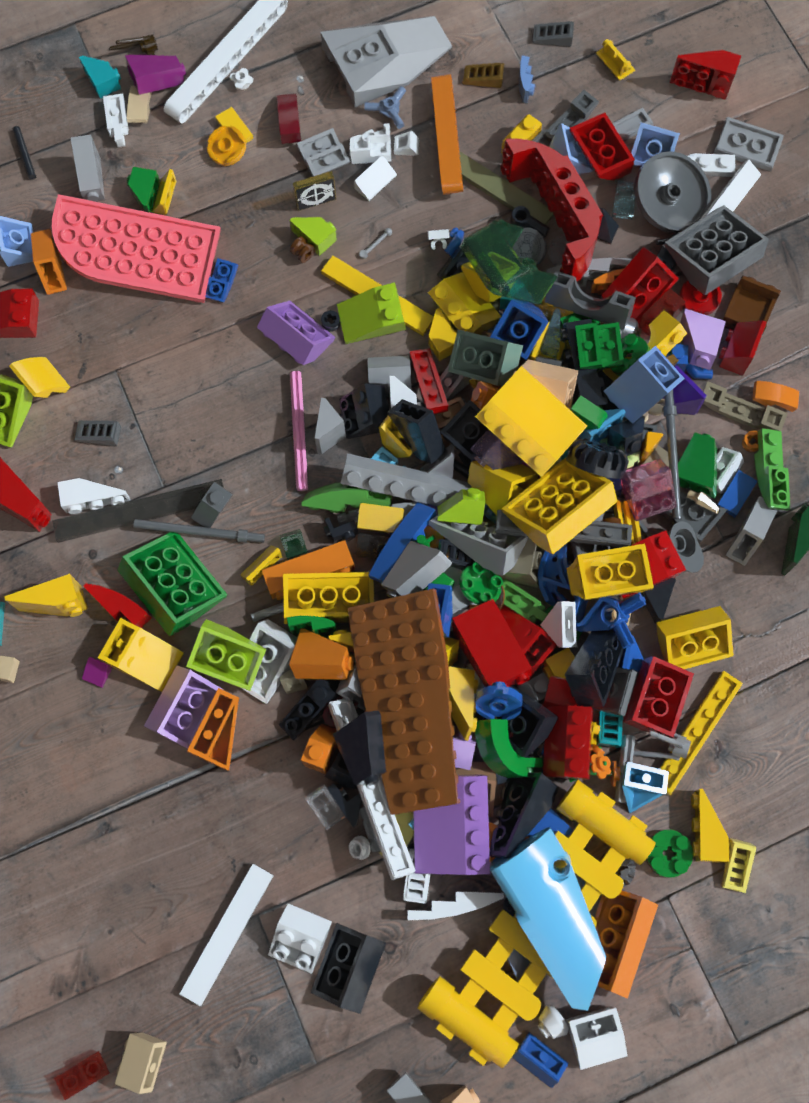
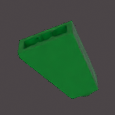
M695 432L678 463L679 486L697 493L703 492L708 497L714 499L717 495V446L715 438L709 434Z

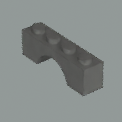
M555 271L548 282L545 303L606 324L619 322L620 328L625 329L631 318L636 297L615 291L607 298H593L580 289L576 277Z

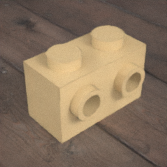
M146 1033L130 1034L124 1046L125 1052L122 1062L117 1069L115 1084L137 1094L152 1092L167 1042Z

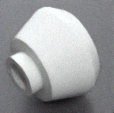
M545 1006L538 1018L540 1022L538 1028L546 1038L550 1036L552 1039L567 1035L569 1026L554 1006Z

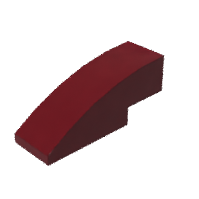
M297 94L277 95L282 144L301 142Z

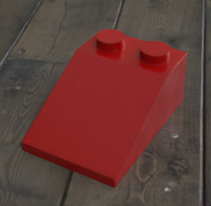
M9 289L0 292V338H36L39 299L33 289Z
M667 531L652 535L631 545L645 544L653 586L670 578H675L686 571ZM636 593L622 594L619 597L622 600Z

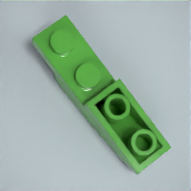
M762 428L758 431L759 451L754 454L759 488L768 508L789 511L788 468H783L782 432Z
M334 483L307 493L302 501V506L312 510L327 509L330 512L339 513L344 512L347 505L359 508L360 503L390 506L392 496L341 483Z

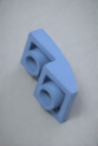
M522 55L519 71V91L523 103H527L529 96L534 94L535 84L532 83L533 75H531L532 66L529 65L530 57Z

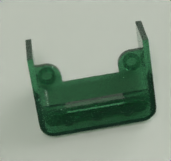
M501 219L498 221L494 220L463 239L460 248L486 288L495 295L541 304L557 279L555 274L539 271L534 260L528 257L525 259L518 257L513 246L524 230L521 226L509 224Z

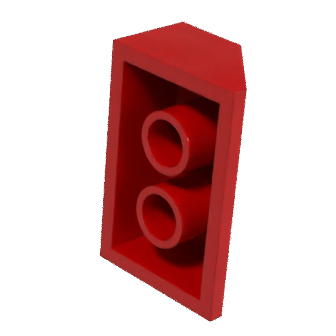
M605 112L569 129L599 178L614 181L631 173L635 159Z
M643 247L601 297L607 298L615 291L636 297L631 318L636 319L640 324L679 278L656 255Z
M654 656L643 659L623 723L642 731H654L674 738L694 673Z
M569 705L546 707L558 716L559 719L544 743L543 774L546 777L590 780L592 707Z

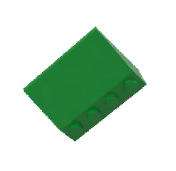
M170 532L122 556L117 569L169 637L191 625L228 596L179 533Z

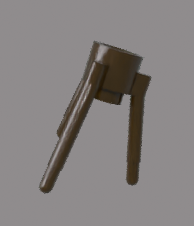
M153 34L116 40L115 43L118 45L109 47L110 50L139 45L142 53L146 52V55H155L154 51L158 50Z

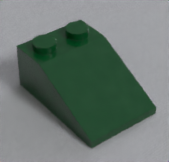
M806 502L791 518L794 523L789 527L781 571V574L784 576L799 563L809 550V504Z

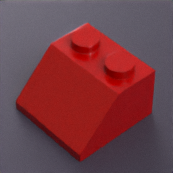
M763 320L738 322L733 330L729 329L725 339L728 342L727 347H722L718 357L721 359L719 367L743 376L754 358L767 322Z

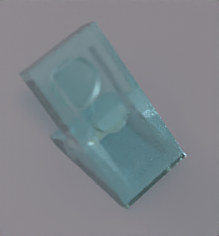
M616 181L612 217L632 220L635 205V182Z

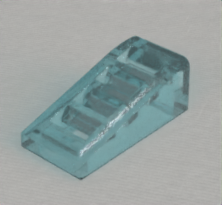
M557 308L552 315L541 349V354L557 358L560 349V309Z

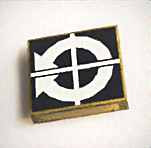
M332 171L293 183L298 211L336 200Z

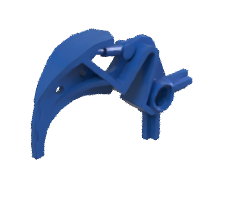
M569 542L553 555L545 551L539 565V588L545 601L551 606L556 605L558 601L568 602L557 591V586L570 590L567 568L570 566L567 557ZM640 592L624 602L612 597H602L585 617L584 613L588 600L574 595L577 631L589 632L614 629L623 649L634 645L635 640L626 623L629 621L630 613L646 605V600ZM613 610L617 613L615 620L612 619Z

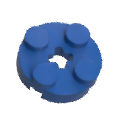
M494 682L492 686L485 687L475 694L476 711L484 718L494 719L496 716L502 717L504 720H510L521 713L522 694L513 688L507 687L504 682Z

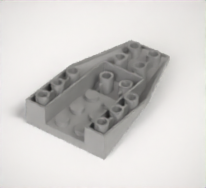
M435 16L371 23L320 32L322 48L329 61L336 63L346 81L347 94L355 107L393 92L400 86L409 85L452 48L450 41Z

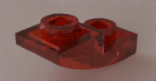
M98 1051L54 1079L66 1101L107 1076L110 1072Z

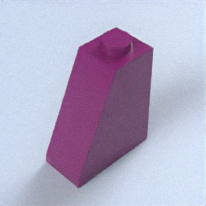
M125 55L128 73L139 95L184 83L183 76L186 75L184 64L180 63L176 56Z

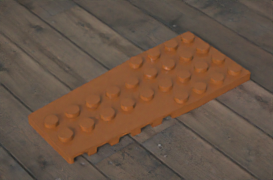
M436 589L349 607L348 614L357 673L366 712L379 710L381 714L386 773L381 776L390 814L395 815L460 804L457 792L459 780L455 769V759L457 757L456 750L454 751L453 747L454 726L451 724L450 713L452 712V701H449L448 690L450 689L448 657Z

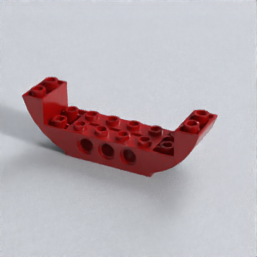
M505 139V146L502 150L503 161L500 165L502 174L506 175L509 183L531 177L532 182L536 183L540 196L546 200L549 211L554 214L557 225L564 231L567 242H570L566 244L560 272L576 277L578 282L587 272L592 261L603 217L601 210L567 155L563 156L556 150L535 141Z

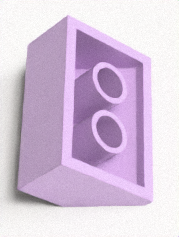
M176 666L144 727L188 749L217 689L220 687L189 669Z

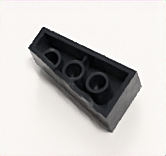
M591 319L567 322L562 324V328H560L561 341L565 342V350H563L564 362H568V368L578 370L572 405L575 404L580 395L596 406L608 404L607 396L602 397L601 391L605 385L603 377L601 378L600 374L598 375L597 370L599 369H580L575 326L591 324Z
M614 629L591 631L565 673L571 696L574 697L577 706L604 708L624 650Z

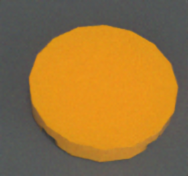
M220 126L212 132L207 141V152L210 158L222 166L235 164L242 158L246 150V139L241 131L234 126Z

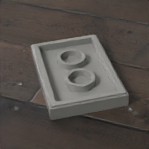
M727 117L714 153L735 155V160L744 163L750 160L755 167L771 172L784 135Z

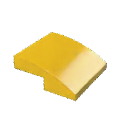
M46 357L27 358L13 362L9 366L34 397L48 398L52 392L66 393L70 388Z

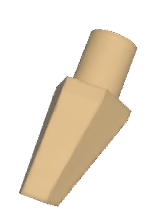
M692 490L688 492L687 498L718 514L719 507L705 493H697Z

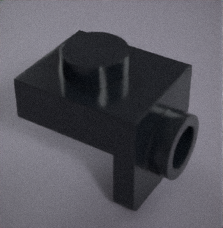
M325 519L326 526L323 527L328 539L332 538L334 544L344 540L346 542L351 541L358 534L357 525L354 520L333 528L330 519Z

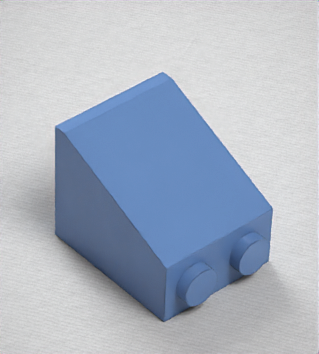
M655 346L628 368L604 392L612 403L619 409L626 411L624 417L633 424L685 378Z

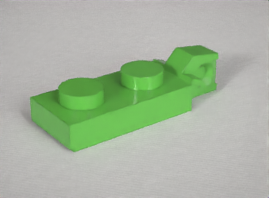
M505 579L503 581L505 591L503 605L534 624L536 621L542 623L548 614L544 612L546 608L542 605L541 601Z

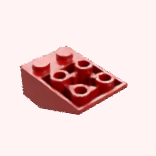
M725 50L678 55L669 83L726 100L742 55Z
M504 605L500 612L532 667L531 679L544 661L556 649L557 644L541 627Z

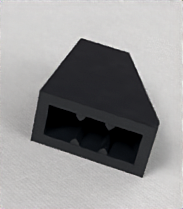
M402 399L388 411L389 417L416 458L432 464L446 452L433 410Z
M379 710L362 713L332 734L355 786L365 784L366 787L371 786L379 781L378 777L386 773L382 723Z

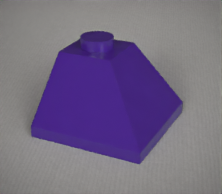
M677 365L675 368L685 379L673 388L674 406H676L677 414L695 415L698 413L707 395Z

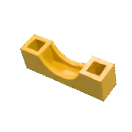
M663 310L648 325L651 331L648 346L650 349L656 346L666 357L668 352L682 341L687 332L679 321ZM611 368L603 370L611 383L620 377Z

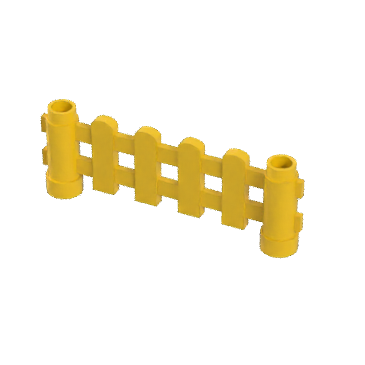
M577 779L564 795L556 810L571 821L574 819L578 822V825L568 838L559 831L555 833V836L564 851L570 855L575 875L586 882L581 892L590 911L601 894L606 898L612 899L621 893L624 882L615 873L624 860L630 858L638 865H641L652 852L656 842L646 835L645 829L648 826L634 815L627 819L612 808L616 803L603 792L596 796L591 788ZM593 834L610 846L600 862L583 850ZM556 860L554 865L557 868H564L567 863L563 860ZM502 909L488 928L499 937L488 954L484 957L474 949L460 968L462 972L470 977L460 994L455 991L454 986L441 976H438L417 1006V1009L428 1018L439 1022L436 1029L451 1040L455 1035L472 1049L468 1054L484 1066L487 1061H493L500 1068H503L509 1062L519 1044L509 1036V1028L518 1015L527 1021L537 1016L541 1008V1001L533 993L546 974L553 978L519 924L516 915L512 917ZM591 916L594 926L596 928V919L593 916ZM514 949L531 961L518 982L501 970V967ZM485 990L503 1003L492 1019L475 1007Z

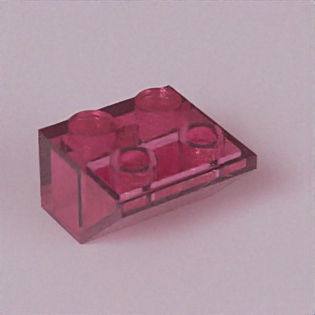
M661 459L626 470L624 478L620 479L623 494L635 521L677 507L671 469Z

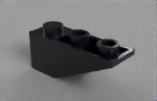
M318 679L278 725L293 741L296 740L323 714L328 704L339 696L336 690L340 682L337 679Z

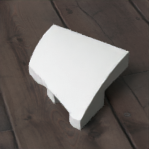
M389 123L383 124L384 129L377 132L371 129L362 135L350 138L352 164L374 163L381 156L387 162L391 161Z

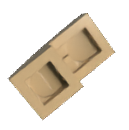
M131 86L127 106V122L147 123L150 113L149 101L152 92L139 95L135 86Z

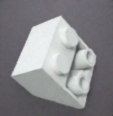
M288 903L278 922L268 955L312 974L332 921Z
M610 1006L566 1019L580 1070L627 1056L624 1033L615 1007Z

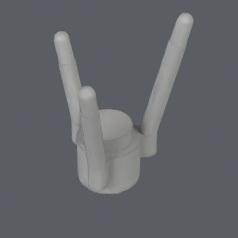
M649 731L651 736L670 743L668 750L672 751V753L634 751L633 755L669 758L679 761L680 757L686 759L691 741L675 733L674 738H669L654 731Z

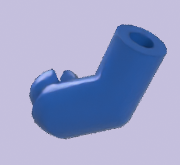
M458 228L451 230L450 236L453 239L444 250L450 256L460 246L464 238V232Z
M688 360L686 371L692 378L712 379L713 369L708 370L692 365Z

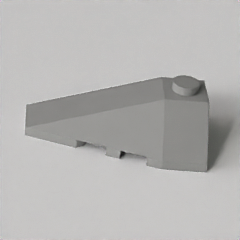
M437 516L429 521V525L479 565L492 571L494 574L502 576L515 566L528 540V537L495 533V528L488 527L489 523L482 522V525L438 521Z

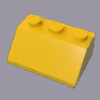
M463 272L443 279L428 292L458 330L481 335L483 331H488L501 318V315L490 302H486L475 295Z
M721 606L656 622L658 642L664 660L668 663L687 669L733 656L731 619Z

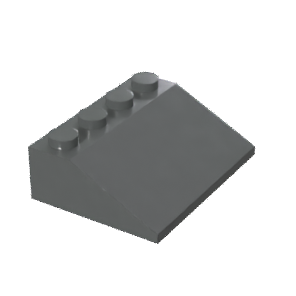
M723 205L667 240L664 246L689 283L706 295L763 258L769 239Z

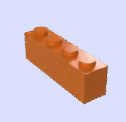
M344 540L263 569L262 573L272 600L276 598L277 600L284 599L283 574L349 573L355 570V566Z

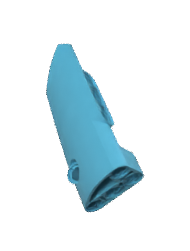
M547 827L522 841L509 858L493 859L490 871L515 909V915L519 924L570 1006L575 1009L588 1011L606 960V955L572 868L570 855L564 851L551 828ZM556 860H563L567 865L564 868H557L554 862Z

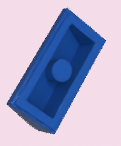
M530 1032L512 1056L513 1059L550 1088L559 1082L569 1064Z

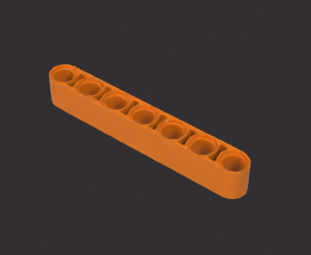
M451 74L431 77L443 195L463 192L453 83Z

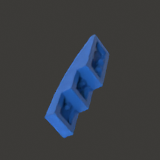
M419 502L416 503L387 541L369 573V578L383 583L409 542L418 543L417 537L419 535L425 536L424 529L429 524V521L437 516L434 508Z

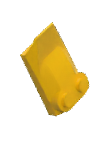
M645 544L580 554L576 556L574 562L567 568L571 595L581 597L584 600L634 592L641 593L654 589Z

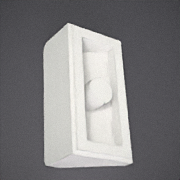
M381 156L354 181L355 190L370 201L397 174L386 159Z
M722 447L717 454L718 493L723 494L743 465L744 459L740 452Z

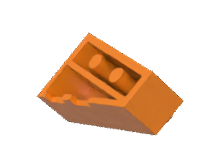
M220 688L217 689L187 753L229 772L239 697Z

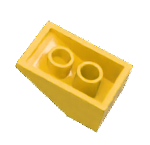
M71 574L4 596L5 601L22 612L76 617L81 615L82 611L88 609L82 587Z

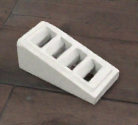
M410 849L409 855L414 866V849ZM414 872L413 874L406 875L403 900L426 903L430 874ZM410 879L422 880L424 883L411 882Z

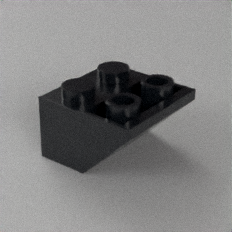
M364 383L339 399L346 439L380 433L379 427L388 416L389 411L384 385Z

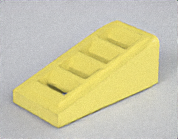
M730 838L729 862L725 863L722 880L723 888L746 893L756 852L755 845ZM737 848L746 850V854L736 852ZM738 858L745 861L744 864L734 862V859ZM732 868L742 869L743 873L734 872ZM730 876L741 879V883L729 881Z

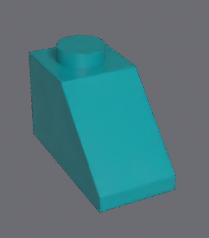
M83 55L79 57L83 70L100 99L121 89L119 72L116 68L112 69L109 62Z

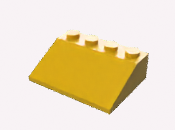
M522 366L475 416L541 477L587 427L582 420Z
M564 458L501 509L537 546L553 555L617 502V497L611 480L581 470L568 463L566 458Z

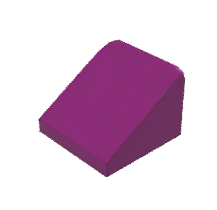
M89 656L82 680L103 688L112 667Z

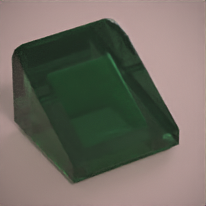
M300 529L280 535L287 559L308 552Z

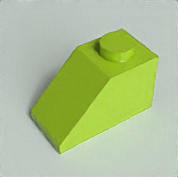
M292 217L290 219L291 231L298 237L303 236L306 238L307 243L312 244L316 248L315 252L319 256L337 241L335 226L329 221L326 222L322 217Z
M476 488L460 490L438 506V521L482 525L486 502L485 492Z

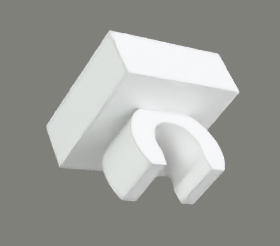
M448 229L427 231L428 239H433L431 242L433 250L437 241H441L443 249H446L447 242L443 238H449Z

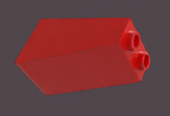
M0 457V509L40 532L42 528L48 525L52 514Z
M494 599L452 618L453 635L455 639L459 640V646L484 687L492 686L494 682L498 681L504 682L507 687H510L516 683L521 685L530 679L532 667Z

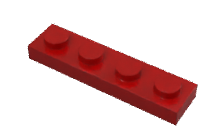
M430 348L409 351L410 361L424 407L433 410L434 414L448 412V403Z

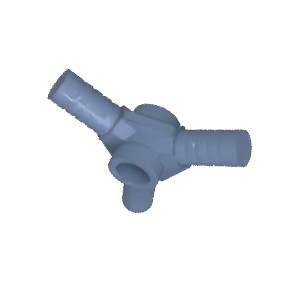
M400 86L392 97H388L380 101V103L365 102V111H379V113L391 118L397 129L403 128L404 123L398 114L399 100L405 94V88Z

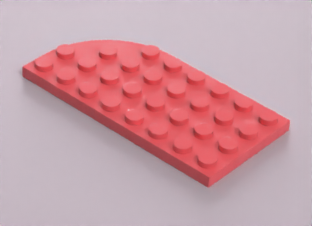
M58 194L52 217V234L59 254L67 265L78 274L104 284L200 303L205 302L208 280L212 272L221 227Z

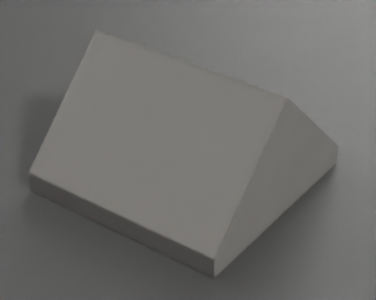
M409 356L368 358L369 384L384 385L386 396L391 397L390 376H395L411 390Z
M321 398L315 432L318 454H323L346 437L343 419L326 398Z

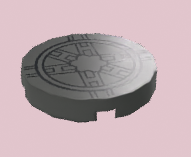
M521 228L514 232L506 245L508 260L520 266L529 264V270L541 263L547 253V243L544 237L532 228Z

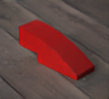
M89 583L83 586L117 622L125 616L132 624L142 628L152 619L138 604L114 590Z

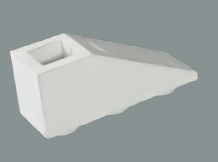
M81 478L58 482L61 507L69 514H78L86 509L99 510L103 506L111 504L119 506L130 501L129 495L124 490Z

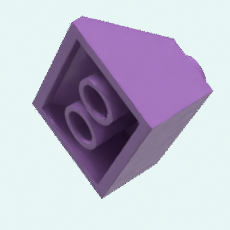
M291 301L267 307L257 326L265 337L272 339L281 350L289 353L297 363L302 365L315 361L336 338Z

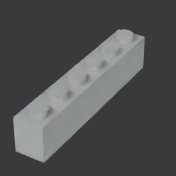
M348 453L341 478V484L433 506L441 505L462 489L468 490L472 488L465 481Z

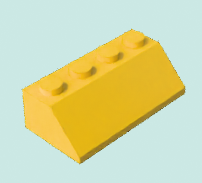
M370 572L283 574L284 624H288L287 617L317 616L330 619L335 623L350 622L349 607L374 602L373 579L369 578Z

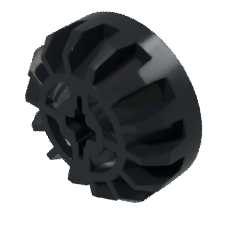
M579 438L570 445L566 458L568 463L581 470L615 479L624 478L629 463L627 455L623 450L616 449L615 446L606 445V443L597 442L596 440L590 441L586 438Z

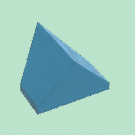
M625 762L622 787L629 814L666 794L669 771Z

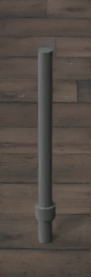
M672 389L664 396L665 406L663 407V415L666 417L672 519H681L675 429L677 410L676 406H674Z
M134 520V528L235 539L242 543H247V541L264 543L265 534L250 533L248 530L243 529L233 531Z

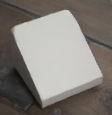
M412 131L395 136V155H418L419 138Z

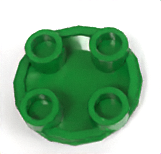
M475 562L462 571L459 584L463 595L469 601L481 605L491 599L496 601L499 598L503 580L500 576Z

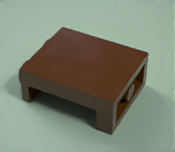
M742 276L722 319L726 321L724 328L733 330L738 322L761 320L768 322L781 290L776 289L772 285L761 283L753 277Z

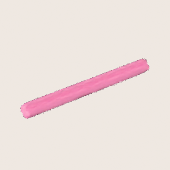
M291 371L290 388L297 491H307L308 477L302 377L300 371Z

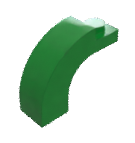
M487 719L477 721L475 737L479 752L485 763L496 774L505 778L528 777L527 773H534V768L543 767V758H524L513 750L509 741L507 720Z

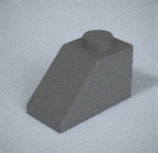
M214 482L191 518L202 526L211 528L234 494Z

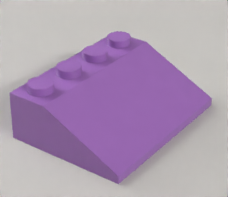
M458 775L457 792L460 804L413 811L415 873L451 875L490 874L488 784L486 775Z

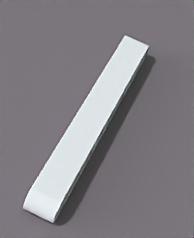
M259 0L167 100L164 112L180 123L187 121L285 12L287 0Z

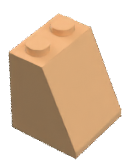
M527 360L521 365L569 410L572 408L578 370L533 360Z

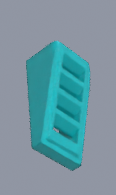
M599 711L598 725L600 726V731L597 735L596 745L620 748L622 743L623 716ZM605 716L617 717V721L605 720ZM604 724L616 726V730L606 729ZM604 733L615 734V738L604 737Z

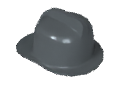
M684 521L677 522L667 533L686 571L690 573L698 572L704 564V556L695 532L689 523Z

